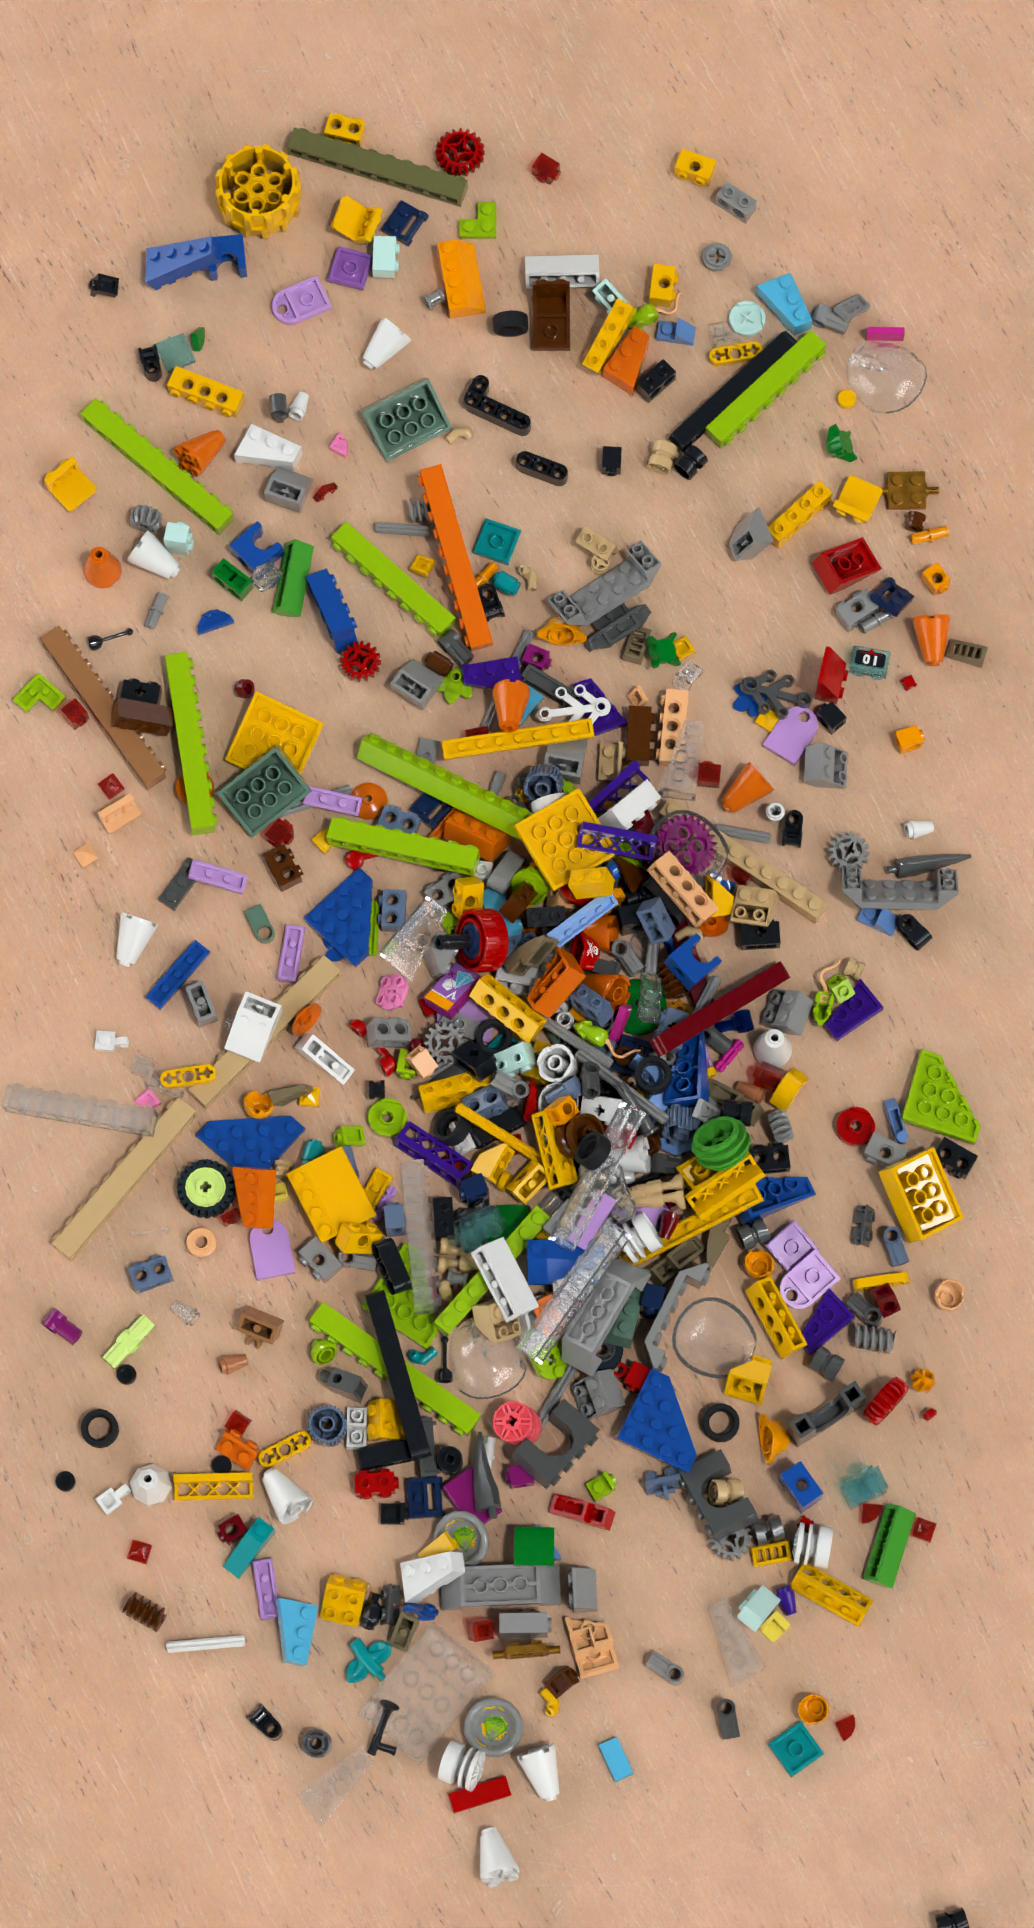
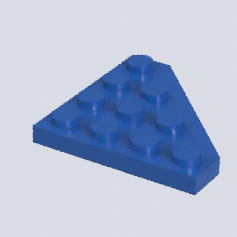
M361 868L353 872L304 917L305 922L355 968L369 956L373 880Z
M292 1116L209 1121L196 1137L231 1167L271 1169L275 1160H279L306 1129Z
M651 1368L617 1440L688 1474L697 1457L670 1377Z

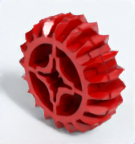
M462 128L459 129V132L453 129L452 134L446 131L445 137L441 136L440 142H437V149L435 150L436 160L440 162L439 166L441 168L444 167L445 172L451 170L452 176L455 172L458 173V176H461V173H465L468 176V171L474 173L475 168L479 169L480 163H483V156L485 155V150H483L484 144L480 143L481 138L476 137L475 132L470 134L469 129L463 132ZM466 144L471 145L475 152H472L471 149L467 148ZM445 152L454 157V162L446 156Z
M893 1377L868 1404L863 1415L870 1423L874 1425L880 1424L903 1399L909 1387L902 1379Z

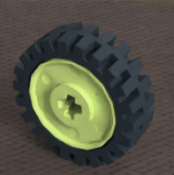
M202 1159L199 1162L191 1163L190 1166L185 1168L184 1172L182 1171L178 1179L177 1193L186 1211L198 1218L205 1217V1219H208L210 1217H217L218 1214H223L230 1207L235 1196V1184L231 1173L223 1164L209 1159L203 1161ZM205 1185H208L210 1188L207 1190L208 1192L203 1191Z

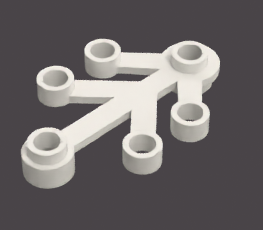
M581 684L575 687L574 693L578 697L582 696L590 703L589 705H582L569 695L564 687H559L555 692L556 697L563 699L572 707L559 709L541 707L538 710L537 718L540 722L547 723L552 717L573 715L569 721L580 720L584 713L592 712L589 718H592L593 724L599 716H605L610 712L611 705L606 698H595ZM579 687H581L584 690V692L581 694L577 693L576 689ZM563 690L565 694L564 696H559L557 692ZM598 704H604L605 708L603 710L598 709ZM547 711L549 715L543 717L541 713Z

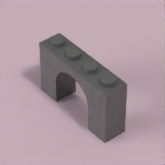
M854 1381L841 1389L838 1395L821 1409L810 1415H807L805 1412L791 1421L787 1432L796 1446L799 1447L864 1406L866 1396L857 1382Z
M565 1399L552 1411L548 1420L567 1436L570 1450L561 1456H551L541 1451L526 1438L511 1457L516 1464L546 1490L550 1485L555 1486L562 1478L560 1475L563 1472L567 1473L574 1464L572 1462L576 1458L580 1460L586 1453L585 1448L588 1445L592 1447L599 1439L597 1434L600 1429Z
M721 1449L694 1462L688 1474L679 1470L681 1477L679 1483L681 1487L688 1490L689 1494H687L691 1505H696L698 1509L695 1511L700 1521H705L706 1526L704 1527L708 1536H713L716 1542L758 1521L757 1513L748 1497L724 1508L713 1507L703 1499L704 1492L711 1480L721 1479L732 1473L730 1464Z

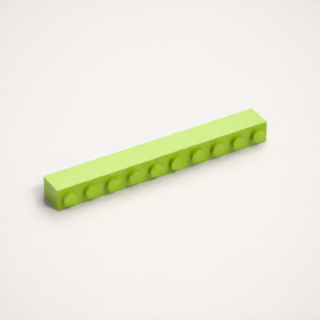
M95 398L80 413L84 423L217 535H220L234 520L233 510L228 505H222L215 494H209L201 482H195L191 479L192 476L189 472L178 468V464L172 458H166L164 452L159 447H153L146 436H140L133 425L130 423L127 425L123 421L122 416L117 412L113 413L109 410L110 407L104 401L100 402Z
M188 652L167 654L165 659L192 836L215 832L214 826L218 825L217 815L212 814V808H215L214 796L210 797L209 791L212 790L211 779H207L206 773H210L208 761L204 762V756L207 755L206 744L201 743V738H204L203 727H199L198 721H202L200 709L196 710V704L199 703L198 693L193 691V686H196L195 675H191L190 669H194L193 660L188 658Z
M370 732L361 741L357 759L521 840L513 826L534 814L526 808H521L510 800L503 799L494 792L487 791L479 787V785L471 783L461 776L455 775L445 768L437 766L429 760L421 758L411 751L381 738L377 734Z
M322 1302L309 1320L312 1325L310 1328L319 1335L322 1332L327 1336L326 1340L343 1347L342 1351L348 1356L352 1357L354 1355L359 1359L358 1363L363 1367H371L375 1370L374 1374L383 1380L385 1377L389 1380L379 1342L329 1305ZM405 1361L415 1399L422 1404L421 1408L429 1414L433 1412L438 1415L437 1419L444 1425L449 1423L454 1427L453 1431L458 1435L468 1437L482 1419L481 1414Z

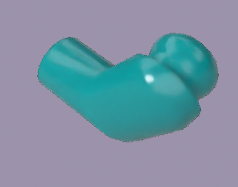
M432 1346L425 1353L411 1350L408 1357L412 1363L425 1365L437 1356L438 1352Z

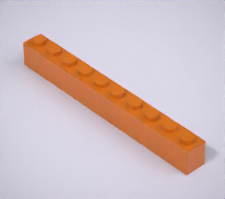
M442 464L421 469L420 476H417L420 487L424 486L425 493L422 494L425 505L429 504L431 510L428 512L430 523L434 522L436 529H433L435 540L440 541L441 547H438L440 558H444L446 562L443 565L445 575H449L451 579L448 585L451 594L455 593L456 600L453 602L456 612L460 611L461 618L458 619L461 630L465 629L467 636H464L466 647H470L472 652L493 646Z

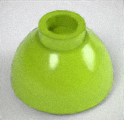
M316 1339L312 1343L311 1357L315 1364L324 1365L335 1358L337 1346L333 1342Z

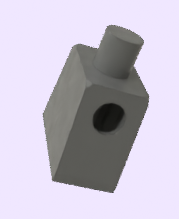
M335 1367L332 1369V1372L323 1370L319 1381L327 1383L326 1386L330 1391L358 1403H361L368 1387L361 1376Z

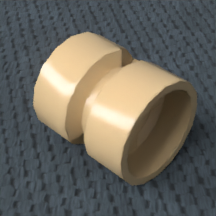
M656 440L652 448L653 454L649 457L647 467L660 474H669L673 464L672 460L677 452V446L665 440Z
M711 1480L708 1488L711 1504L724 1505L726 1502L728 1505H732L742 1500L744 1488L741 1480Z

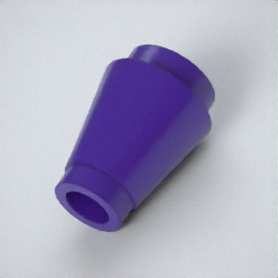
M791 1585L776 1589V1596L781 1599L779 1603L785 1615L797 1613L795 1593Z

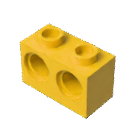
M330 113L324 135L327 138H337L344 143L350 145L357 144L361 147L366 130L365 121L358 117H345L341 113ZM335 125L341 126L338 129L332 128ZM353 129L358 130L356 133H351L350 131Z

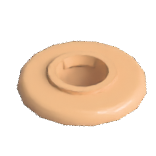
M204 1227L192 1230L186 1239L188 1251L196 1257L203 1258L209 1256L214 1252L217 1245L215 1234L210 1229ZM197 1239H207V1245L203 1248L197 1247Z

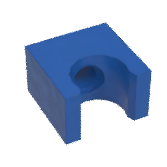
M243 234L213 237L222 244V262L209 267L211 281L218 279L217 269L220 264L226 261L236 263L240 277H247Z
M258 521L230 544L231 554L256 579L284 554L283 546L279 542L266 550L259 549L254 545L257 539L263 535L262 525Z
M697 933L672 952L664 961V964L688 991L692 990L715 971L722 962L718 956L708 963H701L694 958L692 949L701 939Z
M801 1461L780 1474V1484L790 1492L796 1501L800 1513H803L822 1499L823 1492ZM803 1481L806 1483L807 1488L799 1490L796 1487V1483Z

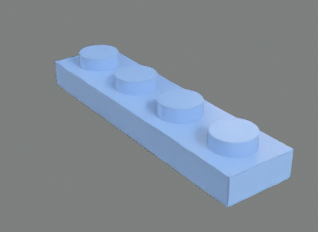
M613 894L612 896L596 897L546 935L558 939L559 943L556 946L561 947L618 905V902Z

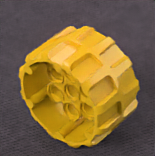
M248 144L242 146V149L238 152L228 154L224 158L225 164L222 169L217 170L215 175L217 206L223 214L225 224L228 227H235L244 237L252 235L262 236V239H266L271 234L280 230L282 232L286 231L292 218L298 217L300 213V198L302 197L299 171L296 167H292L289 155L272 149L268 144L252 147ZM242 180L247 181L246 184H239ZM274 181L279 182L277 185H272L271 183ZM283 184H286L287 190H291L289 195H281L284 187ZM228 188H236L233 199H231L230 193L227 192ZM258 189L262 190L261 193H255ZM242 197L246 198L245 201H239L238 199ZM273 198L278 199L276 202H271L270 200ZM257 206L262 207L260 210L254 209ZM250 209V213L244 212V210Z

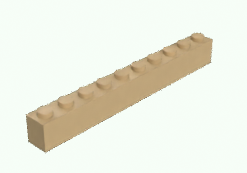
M672 798L668 799L659 812V820L667 823V820L670 818L674 820L676 815L680 819L683 814H686L687 819L690 815H693L694 820L698 816ZM700 819L701 824L706 822L703 819ZM709 823L706 824V829L712 828L709 834L715 835L712 841L717 842V845L712 847L717 852L711 855L759 887L775 890L781 902L814 924L818 922L827 908V902ZM682 828V833L688 836V831ZM697 833L693 834L690 839L691 841L697 836ZM696 841V844L702 848L701 842Z
M325 955L321 959L317 958L312 963V968L308 972L304 971L298 977L299 981L295 985L291 984L285 990V995L281 999L277 998L274 1003L282 1005L283 1012L266 1050L294 1023L295 1015L300 1009H305L309 1005L314 1004L342 976L341 970ZM230 1051L222 1052L218 1056L217 1062L213 1065L217 1074L216 1079L212 1083L189 1086L190 1095L207 1110L255 1061ZM209 1069L205 1070L204 1075L206 1076V1078H210V1074H213V1072L211 1073Z
M181 1098L173 1099L167 1105L166 1109L168 1110L155 1119V1125L151 1129L148 1128L142 1134V1140L130 1148V1154L125 1159L122 1158L116 1165L117 1169L113 1173L110 1172L103 1181L105 1183L100 1188L97 1187L91 1194L92 1198L79 1207V1213L75 1217L72 1216L66 1222L65 1226L67 1227L53 1237V1247L71 1262L198 1116L196 1110Z

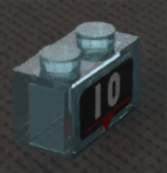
M854 645L849 672L859 677L866 675L871 676L875 680L886 679L891 652Z

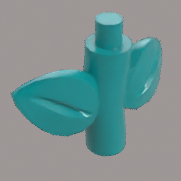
M361 1638L356 1639L350 1644L349 1647L357 1659L351 1661L347 1666L346 1680L348 1683L360 1682L367 1677L368 1673L373 1678L377 1677L380 1682L387 1678L383 1673L384 1668L381 1664L390 1657L392 1651L391 1644L385 1641H376L367 1649Z

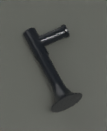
M380 1700L383 1712L367 1753L375 1756L377 1750L394 1756L397 1747L381 1743V1739L391 1713L400 1708L394 1702Z

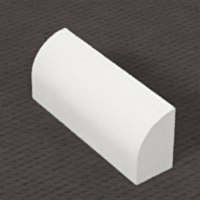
M599 255L525 256L526 289H533V282L539 279L547 281L564 279L570 282V288L596 287L600 284Z
M540 964L537 969L531 967L522 977L509 973L507 969L501 966L497 970L495 979L514 994L528 997L537 979L542 978L545 972H542ZM570 997L564 1001L568 1005L570 1004Z
M504 1237L482 1245L471 1252L506 1323L539 1307Z

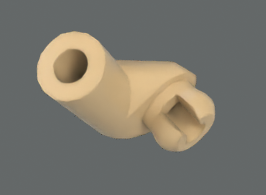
M456 427L445 436V440L449 444L461 436L469 440L473 437V432L469 427Z
M528 565L519 566V574L527 580V590L536 591L537 573Z
M686 926L673 934L677 942L686 937L691 938L695 933L701 937L700 941L703 939V932L699 928L696 929L692 926Z
M446 1280L441 1281L439 1287L440 1297L442 1300L451 1303L454 1297L450 1282Z

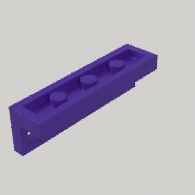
M636 760L588 802L594 813H602L603 815L607 812V810H604V803L606 801L618 803L623 798L618 797V791L621 788L629 789V792H631V789L636 788L638 785H631V779L636 774L643 782L647 779L650 782V779L640 770L641 765Z
M583 821L579 827L576 848L651 862L658 836ZM583 834L591 835L595 842L590 845L582 844ZM603 838H608L613 846L604 848L599 841ZM623 841L628 842L632 849L628 852H623L618 844ZM641 845L649 846L648 856L641 855L636 848Z
M411 1121L407 1123L396 1138L395 1147L457 1188L460 1187V1181H463L464 1176L473 1166V1162ZM409 1129H412L417 1133L418 1138H409L405 1134ZM422 1141H430L433 1143V1148H424ZM445 1151L449 1154L450 1159H441L438 1152ZM462 1162L466 1167L461 1172L455 1168L454 1163Z

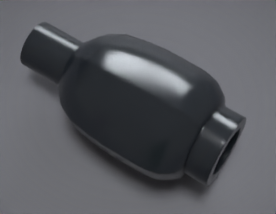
M372 1593L371 1601L366 1602L363 1607L361 1622L364 1629L374 1630V1627L379 1623L381 1616V1605L378 1602L380 1594Z

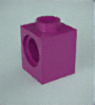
M530 643L522 658V666L527 667L528 664H531L543 672L545 669H549L552 662L550 651ZM541 657L543 660L541 662H535L533 661V658Z
M519 1465L508 1466L509 1472H505L506 1483L511 1484V1489L535 1485L534 1478Z

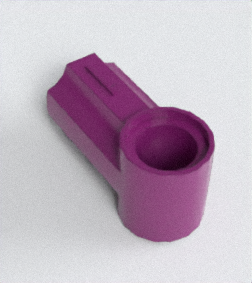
M55 1308L52 1309L42 1322V1325L54 1334L57 1333L71 1345H74L83 1333L82 1330L68 1321L67 1317Z

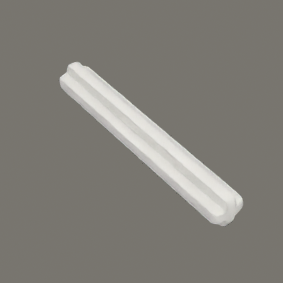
M237 1635L169 1641L166 1643V1649L168 1653L242 1647L245 1646V1637Z

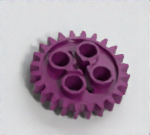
M683 814L680 819L676 815L674 820L672 818L667 820V823L662 825L663 829L658 831L661 836L658 837L657 841L660 844L655 846V848L661 849L657 856H663L670 851L676 857V854L685 846V842L690 840L694 833H697V836L677 858L690 875L693 873L695 876L699 871L703 872L705 867L711 865L709 861L715 859L711 855L717 852L716 849L712 848L717 845V842L712 841L715 835L709 834L712 828L706 829L707 822L701 824L700 817L694 820V816L690 815L687 819L686 814ZM682 828L688 831V836L682 833ZM696 841L701 842L702 849L696 846ZM670 842L676 844V850L671 848ZM685 854L690 857V863L685 860Z

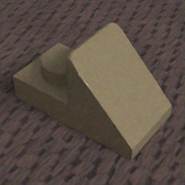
M401 1611L389 1644L407 1653L414 1634L419 1627V1618Z

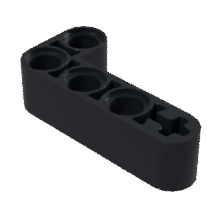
M483 375L476 376L464 396L465 409L469 413L519 436L528 435L531 430L529 416L487 397L489 393L488 378ZM479 384L485 385V387L482 389L477 388L476 386ZM476 400L477 403L470 404L468 403V401ZM487 407H491L494 409L491 412L485 411ZM503 415L510 416V418L507 420L502 419L501 417Z

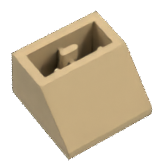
M738 885L730 922L768 927L776 916L780 897L772 889Z
M494 1298L472 1306L475 1326L493 1344L522 1335L519 1318L506 1323Z

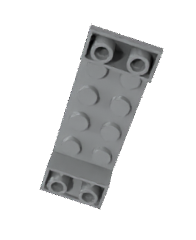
M640 540L626 549L628 560L571 596H568L564 590H561L547 600L568 625L587 626L648 588L660 569L661 562Z
M853 866L842 867L843 893L860 908L938 910L957 896L959 892L957 869H937V882L862 880L861 868Z
M621 1258L602 1268L563 1335L561 1360L593 1377L602 1362V1359L596 1356L598 1350L633 1289L635 1288L642 1292L651 1274Z
M704 1263L679 1271L644 1342V1350L652 1369L662 1372L666 1366V1351L659 1348L658 1345L662 1338L661 1331H665L669 1325L670 1313H675L678 1307L679 1295H684L687 1284L699 1290L702 1285L705 1286L711 1272L708 1271L709 1264Z
M514 1564L464 1566V1574L447 1585L441 1586L442 1611L462 1610V1607L541 1604V1606L561 1605L559 1565L514 1566Z

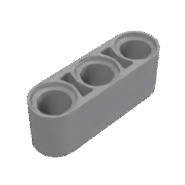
M509 850L490 875L486 886L501 894H505L512 884L513 876L523 869L527 859Z

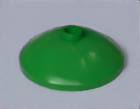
M644 979L629 980L628 992H630V997L627 1004L632 1006V1010L624 1032L637 1036L649 1034L659 1027L657 1022L659 1013L667 1008L665 996L660 988L650 981ZM640 1001L642 1005L636 1006L634 1003ZM616 1010L614 1013L613 1022L616 1019L618 1010Z

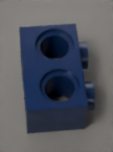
M482 1173L460 1181L458 1194L462 1203H466L468 1208L479 1200L490 1199L489 1189Z
M646 1284L640 1313L644 1314V1317L650 1319L657 1317L663 1305L665 1287Z

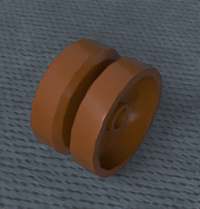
M592 1114L576 1115L567 1123L557 1125L555 1131L556 1145L565 1157L575 1159L576 1149L581 1140L593 1131H597L605 1136L604 1127L601 1121Z

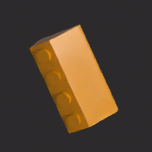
M459 240L437 242L450 319L486 313L474 244Z

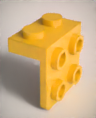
M346 195L341 198L331 226L334 230L358 245L369 243L375 236V230L381 221L383 209L378 206L366 208Z
M73 456L63 460L59 467L54 471L48 472L44 479L46 488L68 512L74 511L97 491L96 486L79 469L78 463Z
M850 475L838 500H835L833 507L836 509V513L842 516L848 514L857 523H869L883 490L876 485Z
M380 1398L368 1402V1441L382 1439L406 1440L395 1400Z
M330 1574L326 1584L320 1618L357 1627L369 1583L359 1578H347L342 1574Z

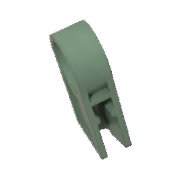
M259 904L244 911L257 940L262 944L273 941L275 936L274 928L262 905ZM265 927L271 929L272 935L270 938H259L258 932L260 929Z

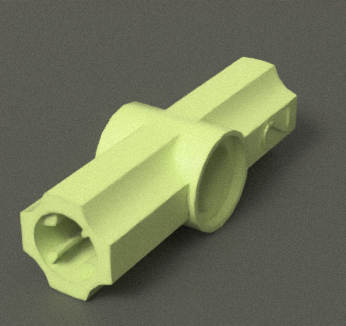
M142 1314L129 1329L124 1330L119 1335L116 1343L103 1356V1359L116 1369L129 1354H133L140 1347L142 1340L153 1330L155 1325Z

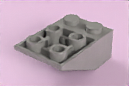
M588 739L548 745L544 764H549V766L556 765L560 769L561 776H563L565 781L569 780L571 783L580 784Z

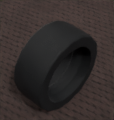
M521 311L499 312L493 317V331L495 334L503 337L523 335L528 331V316Z
M490 1019L478 1027L476 1044L479 1043L484 1050L490 1051L494 1055L511 1047L512 1032L500 1020ZM489 1028H499L505 1034V1043L498 1049H490L483 1042L484 1032Z
M650 1056L642 1059L636 1066L634 1074L637 1087L647 1095L661 1094L671 1084L670 1066L660 1057ZM647 1066H659L664 1071L665 1076L661 1084L648 1086L643 1082L641 1076Z
M447 1108L436 1118L433 1133L439 1141L453 1147L459 1145L468 1136L471 1122L457 1114L455 1108ZM458 1118L456 1128L446 1136L449 1124Z
M597 1131L590 1132L581 1140L576 1149V1162L588 1170H596L606 1161L610 1154V1140Z
M715 1404L709 1407L702 1419V1428L705 1435L715 1442L731 1440L737 1434L740 1425L736 1410L727 1404ZM725 1412L731 1417L733 1425L729 1432L717 1434L711 1430L709 1420L714 1413Z
M97 1409L92 1410L83 1418L81 1433L85 1441L92 1447L104 1448L114 1443L118 1437L119 1426L113 1414L107 1410ZM95 1418H105L111 1424V1433L103 1440H96L89 1434V1424Z

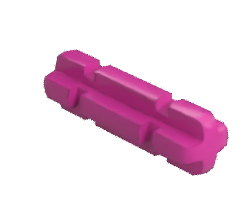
M736 1039L732 1043V1047L721 1056V1060L715 1063L714 1068L722 1073L726 1069V1065H729L737 1056L738 1051L740 1052L743 1049L744 1043Z

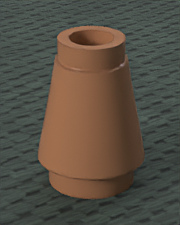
M742 1081L736 1087V1091L758 1104L763 1101L766 1090L762 1089V1086Z
M246 1354L229 1355L218 1359L221 1373L229 1375L247 1366L248 1360Z

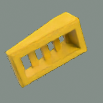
M787 1540L759 1547H751L754 1567L794 1561L792 1541ZM786 1546L787 1557H784L782 1548ZM774 1548H778V1559H776ZM766 1549L770 1550L771 1560H768ZM762 1550V1562H760L758 1551Z

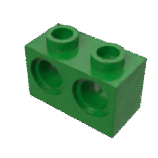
M224 558L211 572L213 580L241 602L254 588L253 581Z

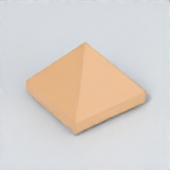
M637 685L627 695L633 706H644L649 701L640 685Z
M89 843L73 852L82 868L99 859Z

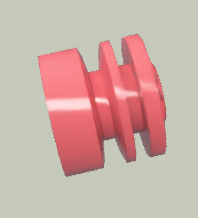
M508 1401L496 1410L493 1417V1428L502 1440L519 1447L526 1438L532 1443L539 1438L542 1431V1421L534 1409L518 1401Z

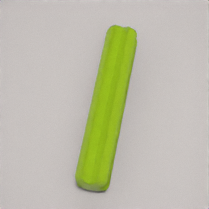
M372 901L369 956H377L379 901Z

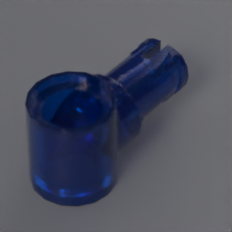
M745 1009L733 1013L731 1019L715 1023V1028L721 1033L732 1030L738 1033L752 1031L754 1025L750 1010Z

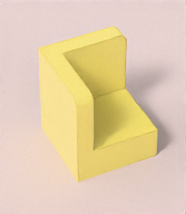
M285 1182L276 1184L274 1205L290 1201Z
M776 1610L759 1627V1630L774 1643L791 1624Z

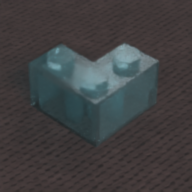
M495 1204L461 1220L456 1236L467 1254L484 1245L487 1238H496L502 1235L506 1222Z
M871 1465L862 1470L859 1478L854 1480L851 1477L843 1481L844 1485L840 1489L850 1510L886 1494L889 1487L879 1467L873 1468Z

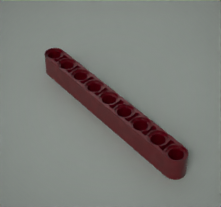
M779 961L652 1038L649 1042L658 1057H661L791 977L783 963Z

